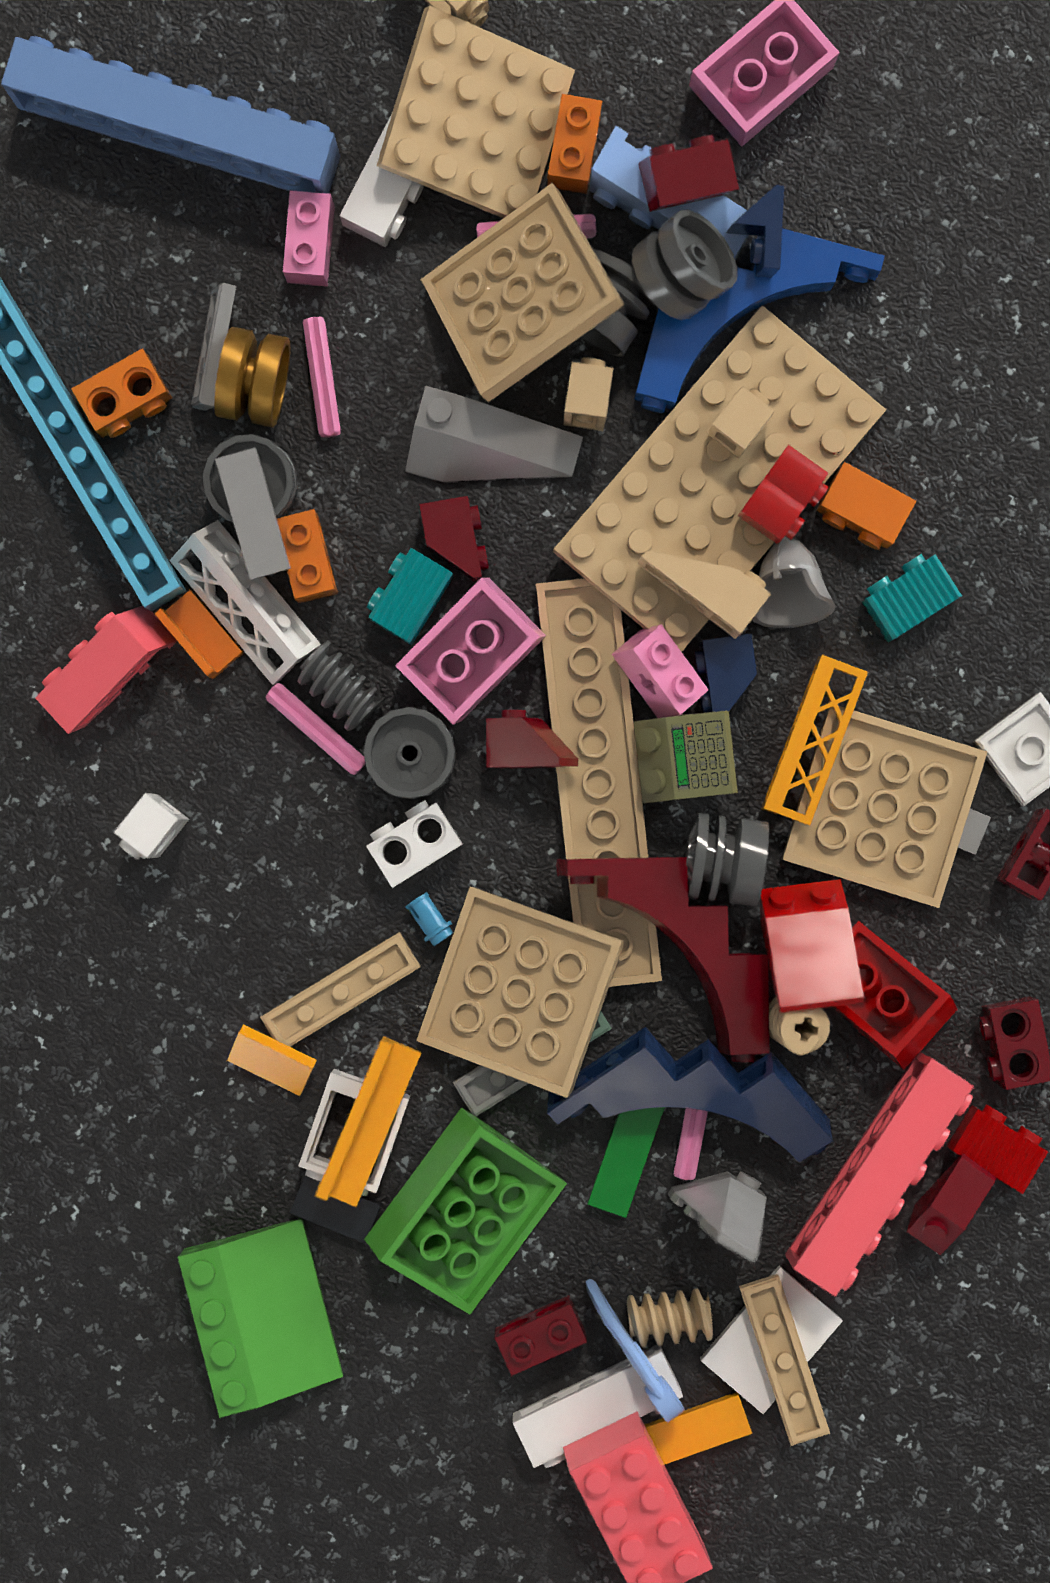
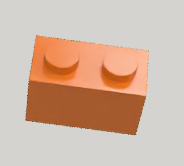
M844 462L839 467L816 511L824 514L822 520L828 525L839 530H844L846 526L860 534L858 536L860 542L879 550L881 546L888 549L894 544L916 500Z

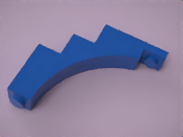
M782 228L780 269L772 278L755 277L756 264H754L752 271L737 267V281L733 287L717 299H711L707 306L692 318L679 320L669 316L660 308L658 309L634 400L641 401L642 408L653 412L664 413L666 408L673 410L689 371L701 353L729 325L767 303L808 292L831 291L836 282L838 271L844 272V277L851 281L867 283L868 279L875 281L881 272L885 256Z

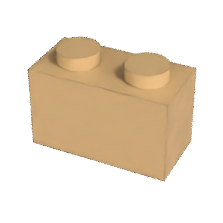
M581 358L580 363L572 362L563 425L599 431L604 430L613 368L605 367V361L594 358Z

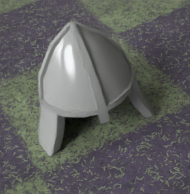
M785 536L778 545L775 543L770 548L761 564L759 577L766 583L767 586L764 589L771 595L752 618L753 622L764 627L795 628L816 623L830 616L834 612L836 605L828 593L815 556L800 541L796 539L789 540Z

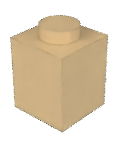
M741 386L712 423L707 434L740 458L775 411L769 407L770 401L761 392L755 389H750L749 391Z

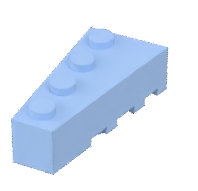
M615 126L591 169L589 191L594 193L593 198L607 208L614 209L617 206L630 213L628 216L630 220L646 229H649L651 225L660 229L664 222L678 211L691 210L696 212L715 226L725 238L736 260L749 235L729 234L726 231L747 210L726 196H719L649 212L638 162L651 156L649 150L652 148L647 145L643 146L642 149L633 147L625 141L628 133Z

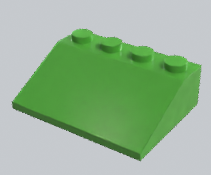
M461 1108L364 1240L381 1262L470 1315L567 1183L494 1128Z
M303 1218L184 1248L180 1253L178 1260L219 1418L259 1408L343 1377Z

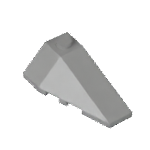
M425 386L414 425L405 472L443 483L471 480L496 481V479L572 477L583 437L461 395Z
M727 1171L671 1187L668 1193L670 1200L680 1207L686 1204L684 1212L700 1222L698 1225L713 1239L750 1261H755L759 1251L767 1198L763 1191L759 1190L761 1182L742 1171L739 1172L737 1177Z

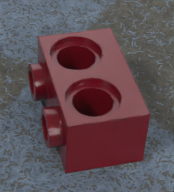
M1025 997L982 1006L984 1016L979 1017V1027L983 1040H989L992 1056L987 1057V1066L991 1080L998 1081V1086L1006 1090L1050 1081V1054L1039 1000L1033 997ZM1014 1012L1018 1016L1019 1026L1012 1034H1005L1001 1028V1021L1006 1014ZM1024 1053L1027 1058L1025 1070L1019 1074H1013L1009 1068L1011 1058L1015 1054Z
M570 1295L495 1328V1340L511 1376L587 1343L586 1331Z

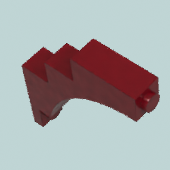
M687 857L557 859V876H570V884H595V876H597V897L617 903L644 917L666 934L682 951L695 970L705 990L716 1029L717 1050L720 1053L731 1055V1061L753 1062L756 1061V1054L770 1053L768 955L759 953L729 954L728 906H688Z

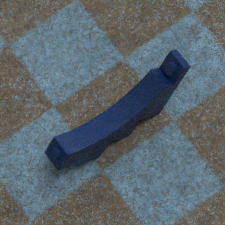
M646 1027L579 1071L573 1091L568 1098L553 1092L548 1094L547 1114L557 1125L568 1117L574 1118L580 1115L589 1103L603 1118L645 1108L677 1107L709 1111L748 1124L775 1140L798 1162L803 1161L810 1155L820 1154L833 1141L830 1119L772 1052L740 1073H737L708 1039L675 1061Z

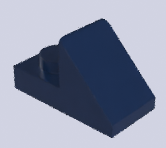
M775 185L726 231L729 234L757 236V238L752 239L750 248V262L756 264L755 277L772 278L780 269L784 201L783 185Z

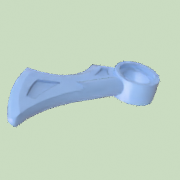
M592 1279L586 1280L587 1292L603 1323L623 1349L622 1351L646 1385L644 1389L658 1412L666 1422H670L685 1411L682 1403L664 1377L658 1375L638 1343L632 1340L597 1283Z

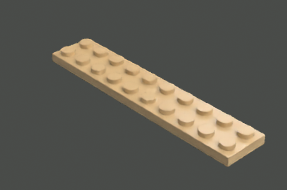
M584 578L536 584L540 628L546 635L542 640L551 727L552 731L578 758V767H556L566 859L648 858L629 678L611 655L625 643L621 609ZM568 876L573 923L625 941L609 987L662 981L656 926L628 908L597 897V876H595V884H570V876Z

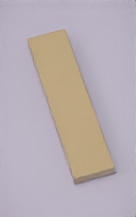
M401 932L260 1018L273 1039L290 1047L420 968L421 965Z
M775 1274L739 1286L790 1445L793 1446L830 1434L779 1275Z

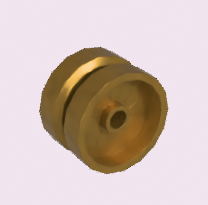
M231 327L228 330L220 355L215 385L214 409L217 417L237 421L245 413L248 405V413L253 424L274 428L281 412L290 363V340L288 337L268 334L260 342L257 350V340L253 331Z

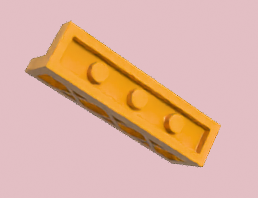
M825 655L818 657L762 804V810L782 815L808 826L811 825L868 674L867 671ZM834 669L856 677L851 693L835 700L828 685ZM826 692L830 703L820 707ZM847 700L842 714L838 704ZM832 707L839 721L837 730L821 738L814 724L816 715ZM810 731H812L816 741L806 745ZM833 738L827 753L823 742ZM818 745L825 760L821 771L806 777L799 760L803 751ZM797 769L801 777V780H798L791 784L793 776ZM818 777L817 783L813 791L809 784V780ZM800 784H804L810 797L805 814L782 806L788 790Z
M383 1036L319 1185L316 1197L327 1201L329 1196L357 1207L422 1052Z

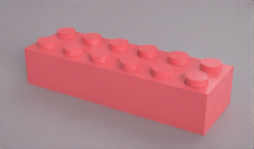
M919 1052L911 1061L785 1253L794 1270L835 1297L840 1289L846 1291L852 1285L858 1274V1269L855 1267L863 1254L869 1256L877 1247L881 1239V1234L878 1232L886 1219L892 1221L900 1212L904 1204V1200L901 1198L909 1184L915 1186L923 1177L927 1169V1165L924 1164L932 1149L938 1151L946 1142L950 1134L947 1126L955 1114L961 1116L969 1107L973 1096L969 1094L974 1087L973 1085L934 1059Z

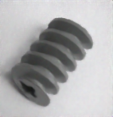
M327 640L300 666L299 670L302 669L297 682L300 685H305L314 681L309 693L315 697L325 692L321 705L324 708H328L337 704L332 716L338 720L348 715L344 728L347 731H351L365 722L386 698L374 702L373 698L377 688L374 686L365 691L361 689L366 679L364 675L354 679L350 678L354 668L352 663L342 668L338 666L343 655L341 652L328 657L326 653L331 643Z

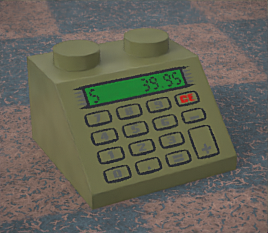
M729 711L671 716L634 722L643 803L738 793Z

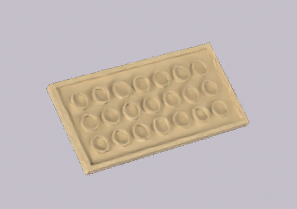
M762 305L555 546L553 552L643 629H649L650 627L662 624L682 652L709 619L638 565L645 551L648 550L737 568L743 573L747 570L751 571L774 542L739 518L738 515L789 444L827 471L829 474L823 481L825 483L886 409ZM743 386L749 391L750 389H755L766 396L770 401L769 407L775 412L741 457L738 458L708 435L707 432L726 405Z

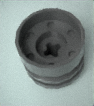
M593 249L624 306L580 336V338L609 354L623 357L638 332L626 316L637 320H646L650 313L646 306L654 307L655 304L644 292L636 277L634 267L605 252Z
M697 813L695 824L687 838L685 857H687L686 865L688 866V897L698 899L702 881H707V900H715L720 883L727 884L729 903L758 906L768 853V822L740 819L734 836L727 835L725 816H717L714 832L708 833L709 814Z

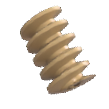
M774 997L769 1003V1036L776 1042L801 1056L818 1050L826 1042L830 1033V1022L827 1014L821 1008L780 1013L777 997Z
M693 1289L690 1301H687L682 1290H677L674 1303H671L666 1292H661L657 1305L654 1304L648 1293L644 1294L641 1306L637 1305L633 1295H628L626 1301L630 1337L636 1336L642 1348L647 1346L649 1335L654 1336L658 1346H663L666 1333L670 1334L674 1344H679L683 1331L686 1332L691 1343L696 1341L698 1330L703 1331L707 1341H712L713 1326L708 1293L706 1300H704L699 1289Z

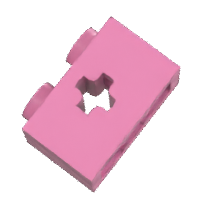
M290 191L283 263V274L287 283L328 287L335 207L331 194Z
M662 624L650 627L649 629L639 630L611 654L657 718L681 715L708 691L706 685Z

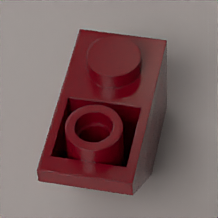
M468 496L419 504L428 550L474 582H478L482 578L481 570L489 569L485 545L477 546L474 530L482 529L478 505L470 506Z

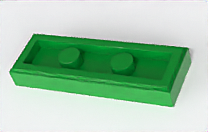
M665 1107L645 1108L617 1115L587 1205L624 1218L627 1217Z

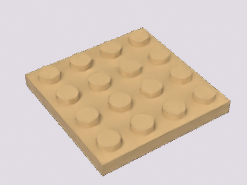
M429 5L424 8L376 166L496 216L505 218L538 193L554 141L562 94L568 95L575 69Z
M553 183L421 279L480 395L487 402L494 399L624 306L562 194Z
M838 706L843 714L844 707ZM832 707L827 709L820 732L821 738L837 730L839 721ZM853 711L811 825L808 826L793 820L781 859L939 908L987 751ZM833 738L823 742L827 753ZM816 745L807 776L821 771L825 760L818 745ZM818 777L809 780V784L813 791L817 783ZM805 786L796 812L805 814L810 801Z
M470 886L416 1041L568 1098L575 1086L625 941Z

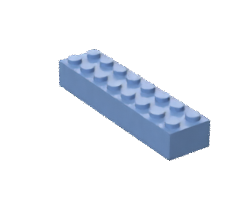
M30 36L29 40L15 37L1 85L18 109L287 191L326 194L330 192L339 163L340 153L335 134L330 132V128L323 123L307 120L306 124L290 120L291 116L273 108H268L266 112L251 108V104L246 100L234 96H228L226 101L211 96V91L198 85L188 84L187 88L174 85L170 78L159 73L149 72L148 76L132 72V67L119 61L109 60L108 64L93 60L94 57L91 54L80 49L70 48L69 52L54 48L53 43L40 37Z

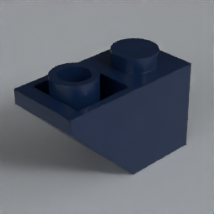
M739 635L736 639L730 636L702 640L700 642V650L694 651L696 673L698 675L704 674L705 685L708 688V691L700 697L702 713L730 711L757 675L752 635Z

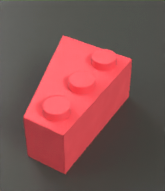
M144 606L116 615L110 612L104 616L94 627L98 633L89 642L83 640L76 645L68 654L71 661L63 669L58 667L42 681L45 688L35 699L68 734L86 727L122 693L121 689L137 672L142 675L150 667L147 662L159 650L166 647L170 649L177 642L153 612L144 608Z

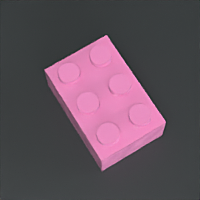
M774 0L692 71L689 87L735 140L743 146L831 71L840 52L794 0Z
M481 578L395 666L452 724L461 722L546 635L490 578Z

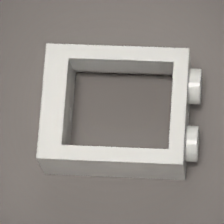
M333 1069L330 1073L299 1163V1167L307 1169L306 1176L322 1181L330 1160L315 1155L336 1092L356 1099L363 1084V1078L337 1069ZM404 1093L381 1147L374 1171L370 1174L362 1192L363 1196H367L368 1191L377 1193L411 1096Z

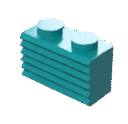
M410 548L407 555L401 552L397 555L388 570V573L393 578L385 590L380 587L376 589L366 608L372 611L368 617L372 622L412 645L448 588L454 575L443 566L415 549Z
M920 554L901 566L905 574L891 582L889 577L886 576L867 588L871 596L863 600L862 603L887 642L894 640L962 596L936 554L927 560Z

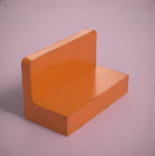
M191 590L185 593L167 610L164 611L160 608L154 613L201 670L212 679L244 654Z

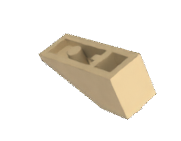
M648 550L645 551L638 562L639 566L734 639L743 632L771 595L764 589L767 586L766 583L755 573L748 570L743 573L737 568Z

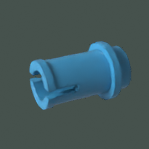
M427 892L405 907L425 933V942L430 941L433 946H436L454 933L450 928L452 922L445 921Z

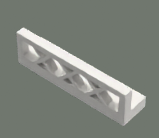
M218 520L193 533L169 560L272 685L279 682L297 663L310 656L321 645L265 576L250 580L241 547ZM192 551L202 562L203 573L197 572L186 559ZM215 585L222 586L228 593L229 604L223 603L218 598ZM241 616L247 617L252 622L255 635L248 634L242 627ZM267 647L274 649L284 661L278 669L268 658Z

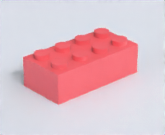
M638 1411L563 1447L569 1472L627 1583H685L713 1569L704 1542Z

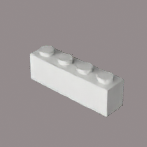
M391 116L340 214L342 226L385 248L391 237L394 239L399 237L407 217L403 216V213L409 201L416 203L424 187L419 183L376 166Z
M657 1344L643 1351L658 1375L664 1377L679 1399L682 1398L681 1387L662 1347ZM628 1359L513 1413V1425L534 1468L541 1464L548 1468L562 1462L566 1458L563 1450L564 1446L638 1411L640 1417L653 1411L656 1414H660L644 1389L646 1385Z

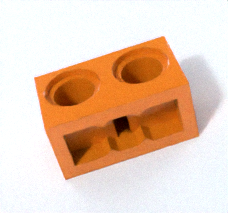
M562 94L548 170L547 186L553 183L560 190L587 194L601 117V100Z
M143 348L71 388L95 432L102 438L107 435L110 438H114L123 434L131 428V421L142 415L145 418H149L160 413L167 407L165 402L172 399L171 394ZM138 379H151L152 386L147 394L143 396L133 395L132 388ZM105 398H114L116 408L113 413L108 416H99L97 407L100 401Z
M315 509L277 518L291 569L287 571L294 599L298 603H303L338 594L319 515Z

